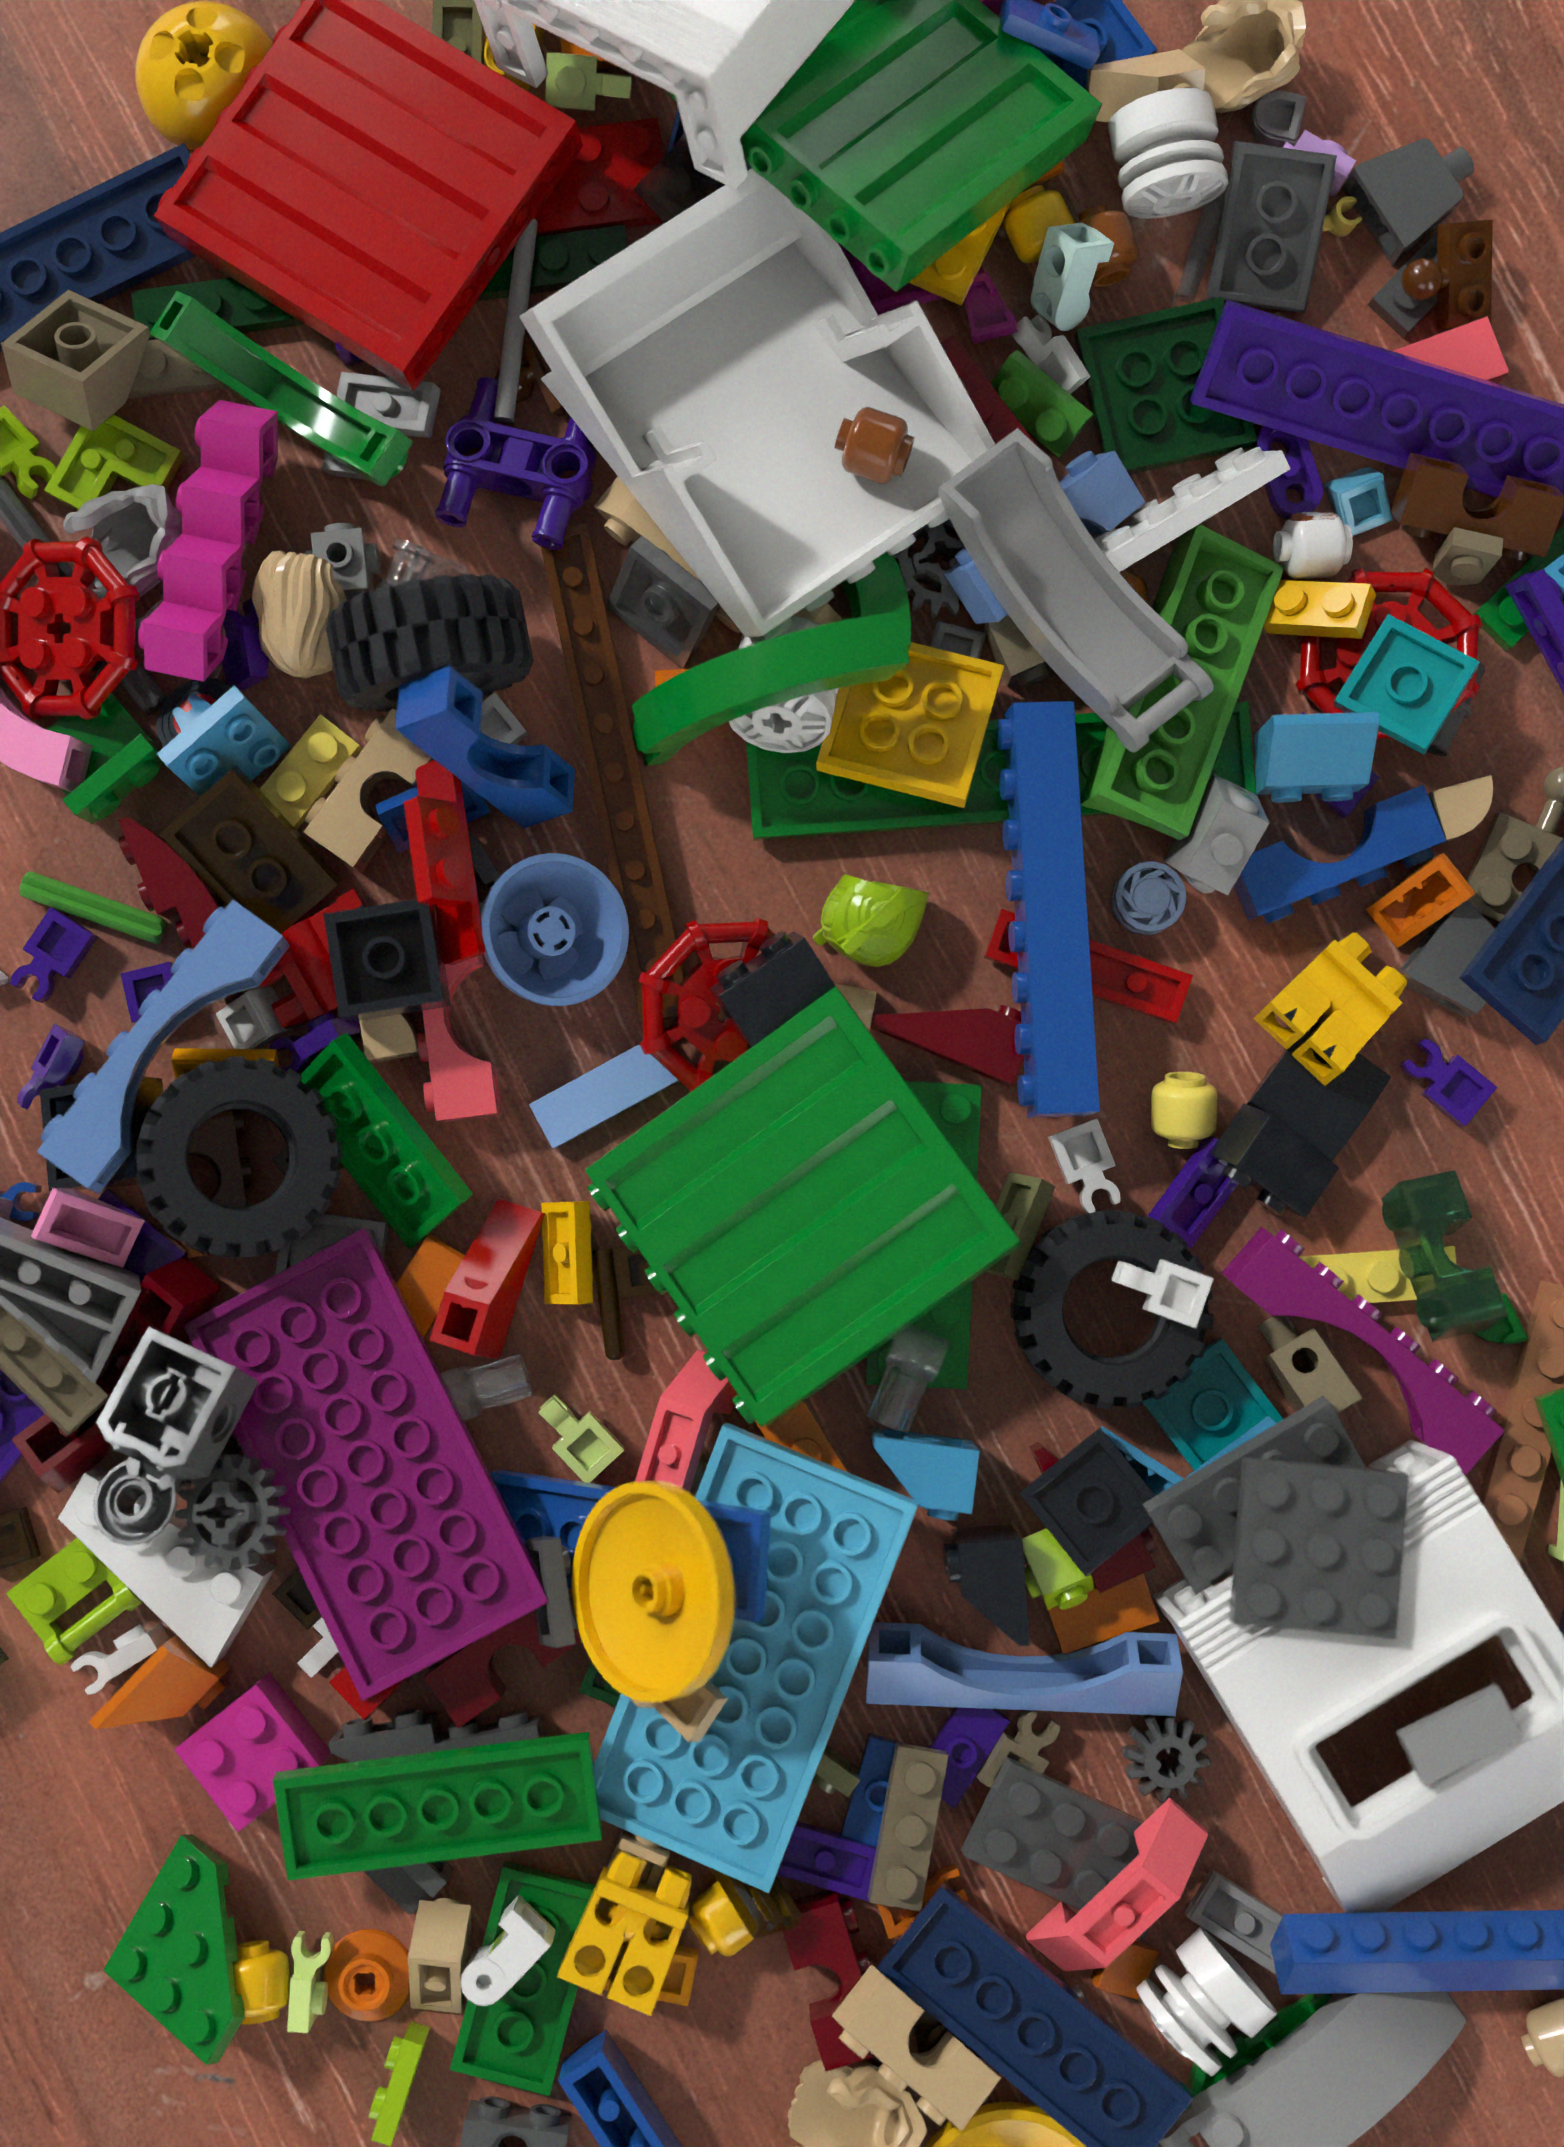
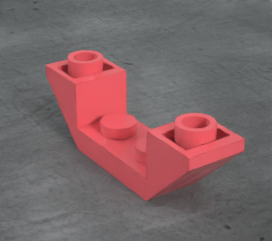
M697 1350L660 1396L635 1482L664 1481L679 1486L690 1493L713 1413L731 1414L734 1405L732 1398L737 1395V1392L727 1378L720 1381L710 1370L703 1358V1355L707 1352Z
M1171 1798L1167 1799L1134 1831L1139 1855L1078 1913H1075L1064 1902L1060 1901L1026 1934L1027 1941L1062 1971L1106 1968L1180 1899L1208 1837V1832L1205 1827Z

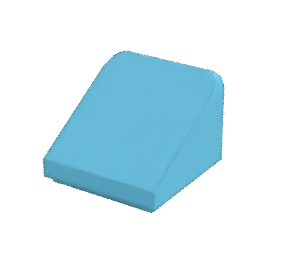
M1365 467L1324 484L1333 512L1341 518L1343 524L1349 525L1352 537L1393 521L1384 476L1379 471L1371 467Z

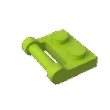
M78 1538L6 1593L43 1641L44 1648L49 1657L60 1666L76 1655V1648L123 1611H133L143 1603ZM107 1581L113 1588V1594L63 1632L55 1620Z

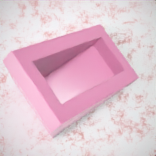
M53 1188L31 1237L35 1240L123 1268L144 1220L73 1188Z

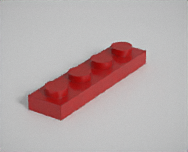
M1001 909L984 959L1018 970L1017 952H1011L1008 938L1009 924L1011 921H1015V913ZM1089 939L1093 997L1171 1024L1177 1023L1193 975Z

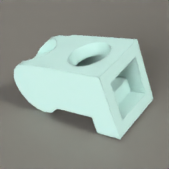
M1083 222L1048 227L1033 281L1034 286L1031 294L1032 308L1061 331H1068L1079 325L1086 317L1090 308V297L1088 294L1098 263L1109 262L1114 242L1097 229Z

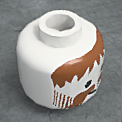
M1329 511L1294 513L1286 519L1282 531H1277L1273 539L1275 561L1282 562L1286 574L1294 579H1318L1335 576L1340 571L1342 565H1346L1349 562L1353 548L1352 532L1349 525L1343 524L1337 514Z

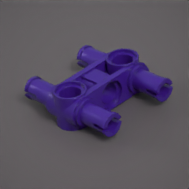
M481 377L477 381V388L468 415L463 416L446 434L445 443L448 453L443 470L447 481L438 508L435 511L436 518L452 527L466 526L467 516L475 491L479 488L543 502L535 530L531 536L532 541L549 550H560L564 544L563 540L572 511L578 510L592 493L593 481L591 475L597 458L596 452L592 448L593 444L571 416L564 438L551 437L497 424L498 421L494 420L498 380ZM473 448L481 449V451L475 455H463L467 450ZM565 471L578 472L572 478L561 479L558 477Z

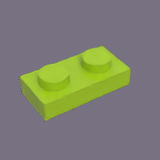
M411 2021L404 2038L394 2036L384 2068L393 2070L388 2088L378 2086L368 2115L369 2119L377 2121L371 2141L391 2147L399 2128L431 2027Z

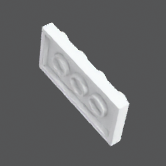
M1256 447L1245 453L1242 448L1231 451L1215 462L1217 470L1204 478H1201L1200 474H1195L1184 479L1172 488L1175 493L1174 496L1160 504L1156 499L1143 504L1130 514L1131 522L1117 530L1114 527L1110 532L1093 534L1092 538L1117 571L1121 572L1290 470L1291 468L1282 450L1262 451L1260 447Z

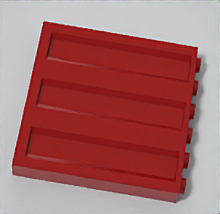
M301 0V6L289 23L283 25L277 31L272 47L261 63L254 66L247 74L244 87L231 106H227L221 111L214 130L203 146L193 151L187 162V168L177 183L162 195L158 210L153 216L169 239L414 392L582 149L583 143L576 120L378 0Z

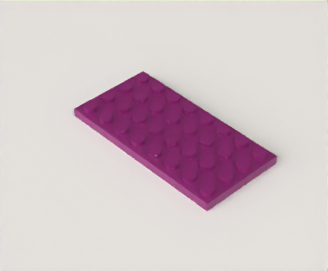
M363 1228L183 1324L194 1348L240 1369L259 1381L233 1431L246 1458L261 1459L259 1470L274 1469L277 1472L271 1485L286 1486L287 1492L278 1498V1503L281 1506L290 1507V1513L279 1516L278 1524L287 1529L286 1535L283 1536L362 1701L548 1603L543 1580L369 1229Z

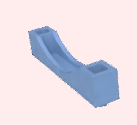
M234 900L230 902L226 909L219 907L211 914L203 927V932L206 934L194 950L187 948L179 955L171 968L173 977L162 991L156 989L148 995L138 1012L142 1017L129 1033L122 1031L112 1041L106 1052V1056L109 1059L97 1074L93 1072L88 1074L80 1082L73 1094L76 1101L64 1117L61 1114L57 1115L43 1130L40 1137L43 1144L36 1152L87 1189L99 1194L132 1152L131 1124L136 1096L147 1068L165 1041L182 1023L207 1005L233 993L259 987L290 947L283 935Z
M873 1622L867 1638L865 1663L866 1704L1175 1716L1183 1676L1177 1634L1124 1632L1106 1642L1064 1655L1061 1653L1049 1656H1010L987 1653L961 1646L938 1636L921 1624Z

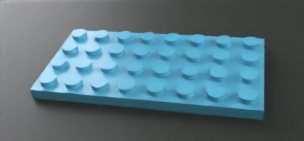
M725 1423L721 1427L695 1498L701 1501L771 1511L765 1617L757 1622L733 1618L732 1630L724 1656L709 1679L728 1699L700 1742H688L654 1708H638L631 1701V1698L621 1694L595 1761L594 1771L601 1820L769 1893L920 1502L739 1427Z

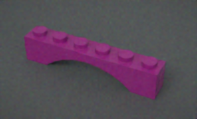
M1261 1226L1223 1270L1222 1274L1271 1316H1300L1324 1321L1349 1331L1368 1343L1382 1357L1398 1382L1407 1406L1411 1432L1425 1445L1452 1455L1462 1470L1463 1475L1466 1476L1505 1431L1491 1419L1497 1410L1473 1390L1467 1397L1456 1390L1453 1385L1459 1378L1435 1358L1429 1365L1418 1358L1415 1353L1421 1346L1396 1326L1391 1333L1387 1332L1376 1322L1382 1313L1358 1294L1351 1301L1343 1295L1338 1288L1344 1281L1324 1264L1319 1262L1313 1269L1299 1258L1305 1251V1248L1281 1229L1276 1236H1273Z

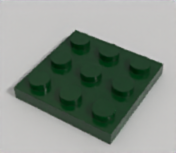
M1223 296L1076 329L1074 338L1079 359L1091 376L1085 381L1092 413L1094 414L1093 418L1102 453L1115 451L1129 475L1224 454L1239 448L1246 449L1254 447L1257 437L1252 422L1194 405L1190 400L1225 306Z

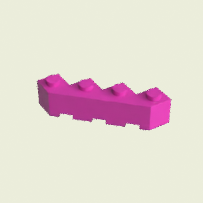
M223 400L216 402L207 412L199 417L196 423L195 443L198 447H201V467L179 486L176 496V508L178 513L182 514V534L166 550L162 551L157 565L158 578L163 581L164 601L148 618L142 621L138 633L139 646L144 649L145 670L203 682L224 659L228 639L226 636H221V628L226 617V610L237 611L247 574L244 569H241V555L245 543L255 545L265 508L264 504L260 502V486L263 477L273 478L278 460V411Z

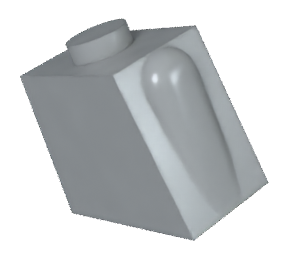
M1213 773L1206 785L1188 837L1182 840H1175L1164 862L1180 871L1188 883L1196 890L1203 893H1211L1216 889L1229 895L1269 825L1268 818L1258 796Z

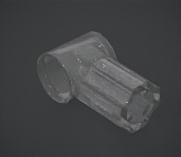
M913 1325L908 1326L894 1336L884 1364L887 1365L868 1409L867 1416L892 1429L908 1433L928 1383L934 1382L941 1368L950 1341Z
M522 1353L472 1368L464 1365L440 1372L464 1421L481 1415L482 1410L506 1405L533 1395L530 1375Z

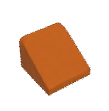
M1135 1940L1106 1968H1096L1093 1970L1091 1978L1094 1986L1105 1992L1139 2000L1140 1996L1136 1987L1145 1979H1148L1159 1951Z

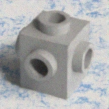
M333 523L325 526L324 532L311 533L312 550H305V554L315 555L333 564L335 580L343 588L347 601L353 600L354 596L361 593L375 591L373 574L381 573L379 549L377 543H370L362 528H355V525L351 523Z

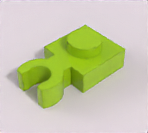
M3 405L0 407V477L11 470L16 476V484L20 492L24 496L33 499L36 497L39 486L30 478V475H39L48 483L56 467L48 459L34 455L37 453L40 442Z

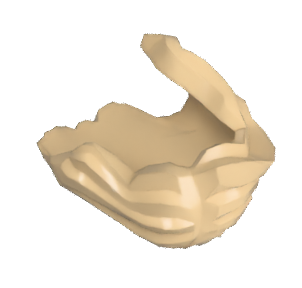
M1220 0L1216 5H1210L1202 12L1201 21L1204 26L1196 39L1182 50L1205 68L1204 91L1208 92L1213 99L1215 112L1226 113L1242 109L1267 93L1289 83L1297 75L1300 69L1299 53L1303 47L1306 30L1303 3L1298 0Z
M282 550L272 551L263 560L253 582L252 602L259 618L261 650L279 670L293 677L309 678L333 670L326 623L332 610L336 609L342 602L347 601L343 588L335 580L333 564L311 554L300 553L298 555L295 552L286 554Z
M822 2060L815 2061L809 2066L804 2067L803 2072L799 2076L800 2084L794 2091L796 2098L791 2101L792 2107L787 2115L790 2137L803 2145V2147H919L927 2133V2128L910 2092L904 2090L901 2093L878 2072V2067L868 2061H859L825 2072Z

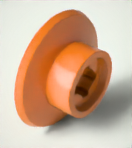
M361 1929L341 1938L334 1945L332 1953L325 1962L323 1979L324 1982L328 1983V1997L332 2004L347 2017L363 2022L380 2021L397 2013L410 1997L408 1949L398 1938L378 1929ZM359 1973H373L375 1975V1986L365 1985L363 1987L360 1985Z

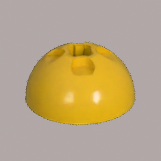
M189 2L165 12L152 24L145 34L138 50L135 66L137 93L143 110L151 124L165 138L178 146L184 143L187 149L193 151L198 147H202L214 130L221 111L225 107L231 106L244 87L249 71L261 63L272 47L273 42L269 35L256 21L244 12L219 2Z

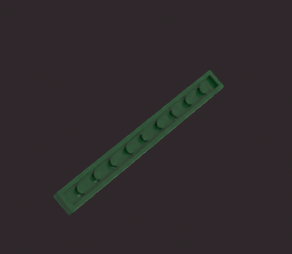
M625 225L537 236L529 295L559 291L627 248ZM515 246L476 302L509 297ZM233 278L131 291L135 321L148 326L149 331L152 330L176 291L193 297L241 333L306 325ZM150 334L149 340H158Z

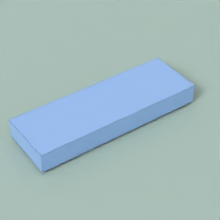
M637 1045L530 1103L529 1106L551 1147L556 1149L675 1084L679 1080L650 1054L645 1055L640 1045Z

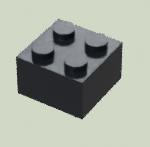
M417 899L323 914L339 1018L348 1022H355L451 1006L445 964L442 962L434 905L418 903Z

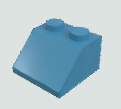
M1379 712L1273 715L1254 734L1256 795H1271V802L1276 803L1301 801L1302 794L1322 793L1323 801L1353 799V792H1358L1369 784L1379 727Z
M871 1426L870 1438L875 1450L914 1501L920 1502L918 1506L927 1510V1516L943 1520H958L959 1512L972 1514L980 1453L972 1440Z

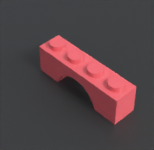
M483 954L455 965L445 964L451 1003L457 988L463 980L484 966ZM451 1006L417 1011L423 1013L425 1032L417 1033L419 1056L422 1063L429 1062L431 1082L424 1083L423 1085L427 1112H435L436 1121L439 1122L503 1115L497 1065L475 1058L460 1045L451 1025Z

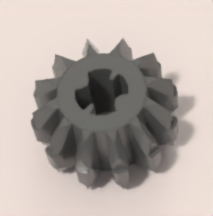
M1145 1715L1144 1722L1148 1730L1143 1733L1138 1728L1131 1727L1128 1731L1130 1737L1138 1744L1122 1747L1124 1758L1133 1761L1128 1764L1124 1771L1130 1780L1139 1779L1137 1789L1143 1796L1150 1794L1156 1788L1158 1800L1164 1803L1170 1798L1171 1789H1175L1181 1800H1187L1189 1795L1184 1785L1190 1781L1195 1786L1201 1787L1205 1782L1195 1769H1205L1211 1766V1759L1208 1755L1201 1753L1208 1745V1741L1203 1734L1193 1735L1195 1724L1189 1718L1182 1720L1177 1725L1176 1716H1163L1162 1724L1158 1725L1152 1715ZM1170 1747H1172L1171 1750L1176 1756L1175 1760L1171 1764H1167L1165 1760H1162L1161 1766L1156 1757L1162 1749H1165L1169 1754Z

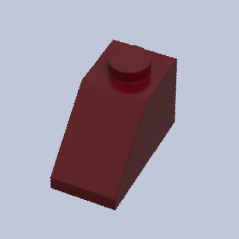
M98 1376L95 1383L108 1395L109 1400L112 1392L102 1378ZM107 1402L69 1436L44 1414L11 1439L38 1478L57 1493H60L97 1465L111 1446V1443L106 1441L96 1423Z

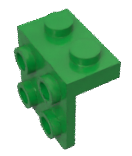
M113 693L101 705V713L90 720H85L80 716H62L47 728V730L70 735L93 746L85 781L72 792L62 790L66 795L62 801L73 814L92 825L96 821L111 815L120 806L123 798L135 788L142 787L150 782L158 774L160 767L165 764L157 755L161 749Z

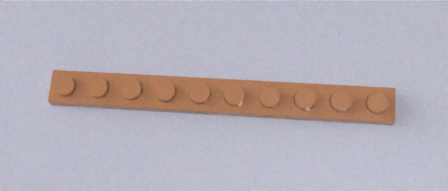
M1540 1281L1526 1330L1528 1340L1523 1341L1499 1425L1505 1431L1494 1443L1479 1495L1480 1503L1486 1509L1519 1565L1552 1452L1534 1397L1564 1388V1286L1547 1281ZM1494 1635L1428 1676L1415 1722L1485 1688L1499 1640L1497 1635ZM1406 1754L1402 1769L1409 1774L1414 1771V1768Z

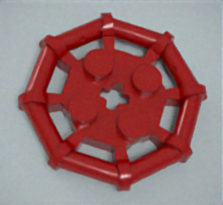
M83 537L79 541L43 542L40 539L34 538L24 544L23 554L0 582V677L21 702L23 713L34 720H40L45 716H80L85 720H90L101 713L103 702L130 670H136L139 659L135 657V603L140 599L137 587L127 583L103 553L101 543L91 537ZM74 562L72 577H59L56 563ZM36 574L39 580L38 584L35 587L26 588L20 598H18L17 595L32 576ZM95 577L98 578L108 591L104 598H99L92 590L97 589L93 584ZM12 612L18 613V645L12 647ZM113 614H114V646H113ZM64 620L65 623L71 624V632L64 634L62 640L60 627ZM97 661H108L109 663L93 681L92 677L97 672L91 670ZM23 664L25 667L36 672L38 678L34 686L18 665ZM59 682H72L73 694L57 695Z
M1362 568L1351 571V577L1345 583L1371 584L1375 592L1411 593L1408 604L1401 605L1398 602L1388 601L1381 605H1375L1374 601L1362 639L1302 636L1300 677L1295 683L1297 691L1300 695H1306L1324 714L1345 713L1334 707L1336 696L1328 688L1338 683L1344 686L1388 614L1445 644L1457 641L1458 651L1477 660L1479 630L1483 627L1480 616L1472 615L1434 578L1435 572L1425 568L1423 572H1364ZM1427 599L1451 624L1437 630L1419 612L1424 600ZM1322 640L1337 644L1336 668L1320 671ZM1477 671L1451 713L1466 699L1476 697L1480 689V685L1476 683ZM1380 731L1377 733V739H1393Z
M757 917L752 922L698 924L696 920L685 924L686 930L647 972L641 971L638 982L642 983L643 1041L639 1045L645 1055L650 1054L689 1090V1093L713 1076L712 1071L715 1060L733 1062L752 1048L740 1037L728 1017L722 1021L717 1019L716 1016L719 1014L720 1008L716 1004L717 1000L709 988L719 982L716 977L723 969L740 960L746 964L757 956L761 944L775 935L768 928V921ZM743 942L740 956H731V958L712 957L709 944ZM695 952L700 962L679 984L670 980V976ZM663 993L675 996L678 1017L676 1016V1024L663 1028ZM682 1037H685L702 1053L695 1068L671 1046Z

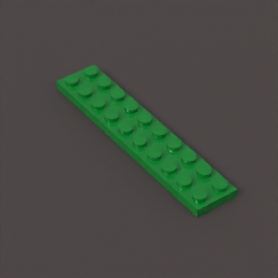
M1248 701L1236 702L1209 779L1214 773L1256 794ZM1096 713L1075 714L1080 800L1108 724ZM998 720L989 721L965 808L817 771L816 761L822 743L804 752L781 753L764 750L746 742L753 841L1004 823V820H1009L1008 800H1002L1000 796V772L1002 769H1006L1005 750H999L997 746L996 729ZM1081 806V817L1112 815Z

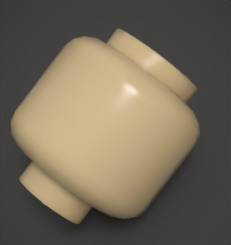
M1561 1997L1533 2009L1527 2014L1526 2026L1528 2034L1521 2036V2040L1529 2059L1535 2067L1544 2064L1553 2076L1564 2078V1997Z

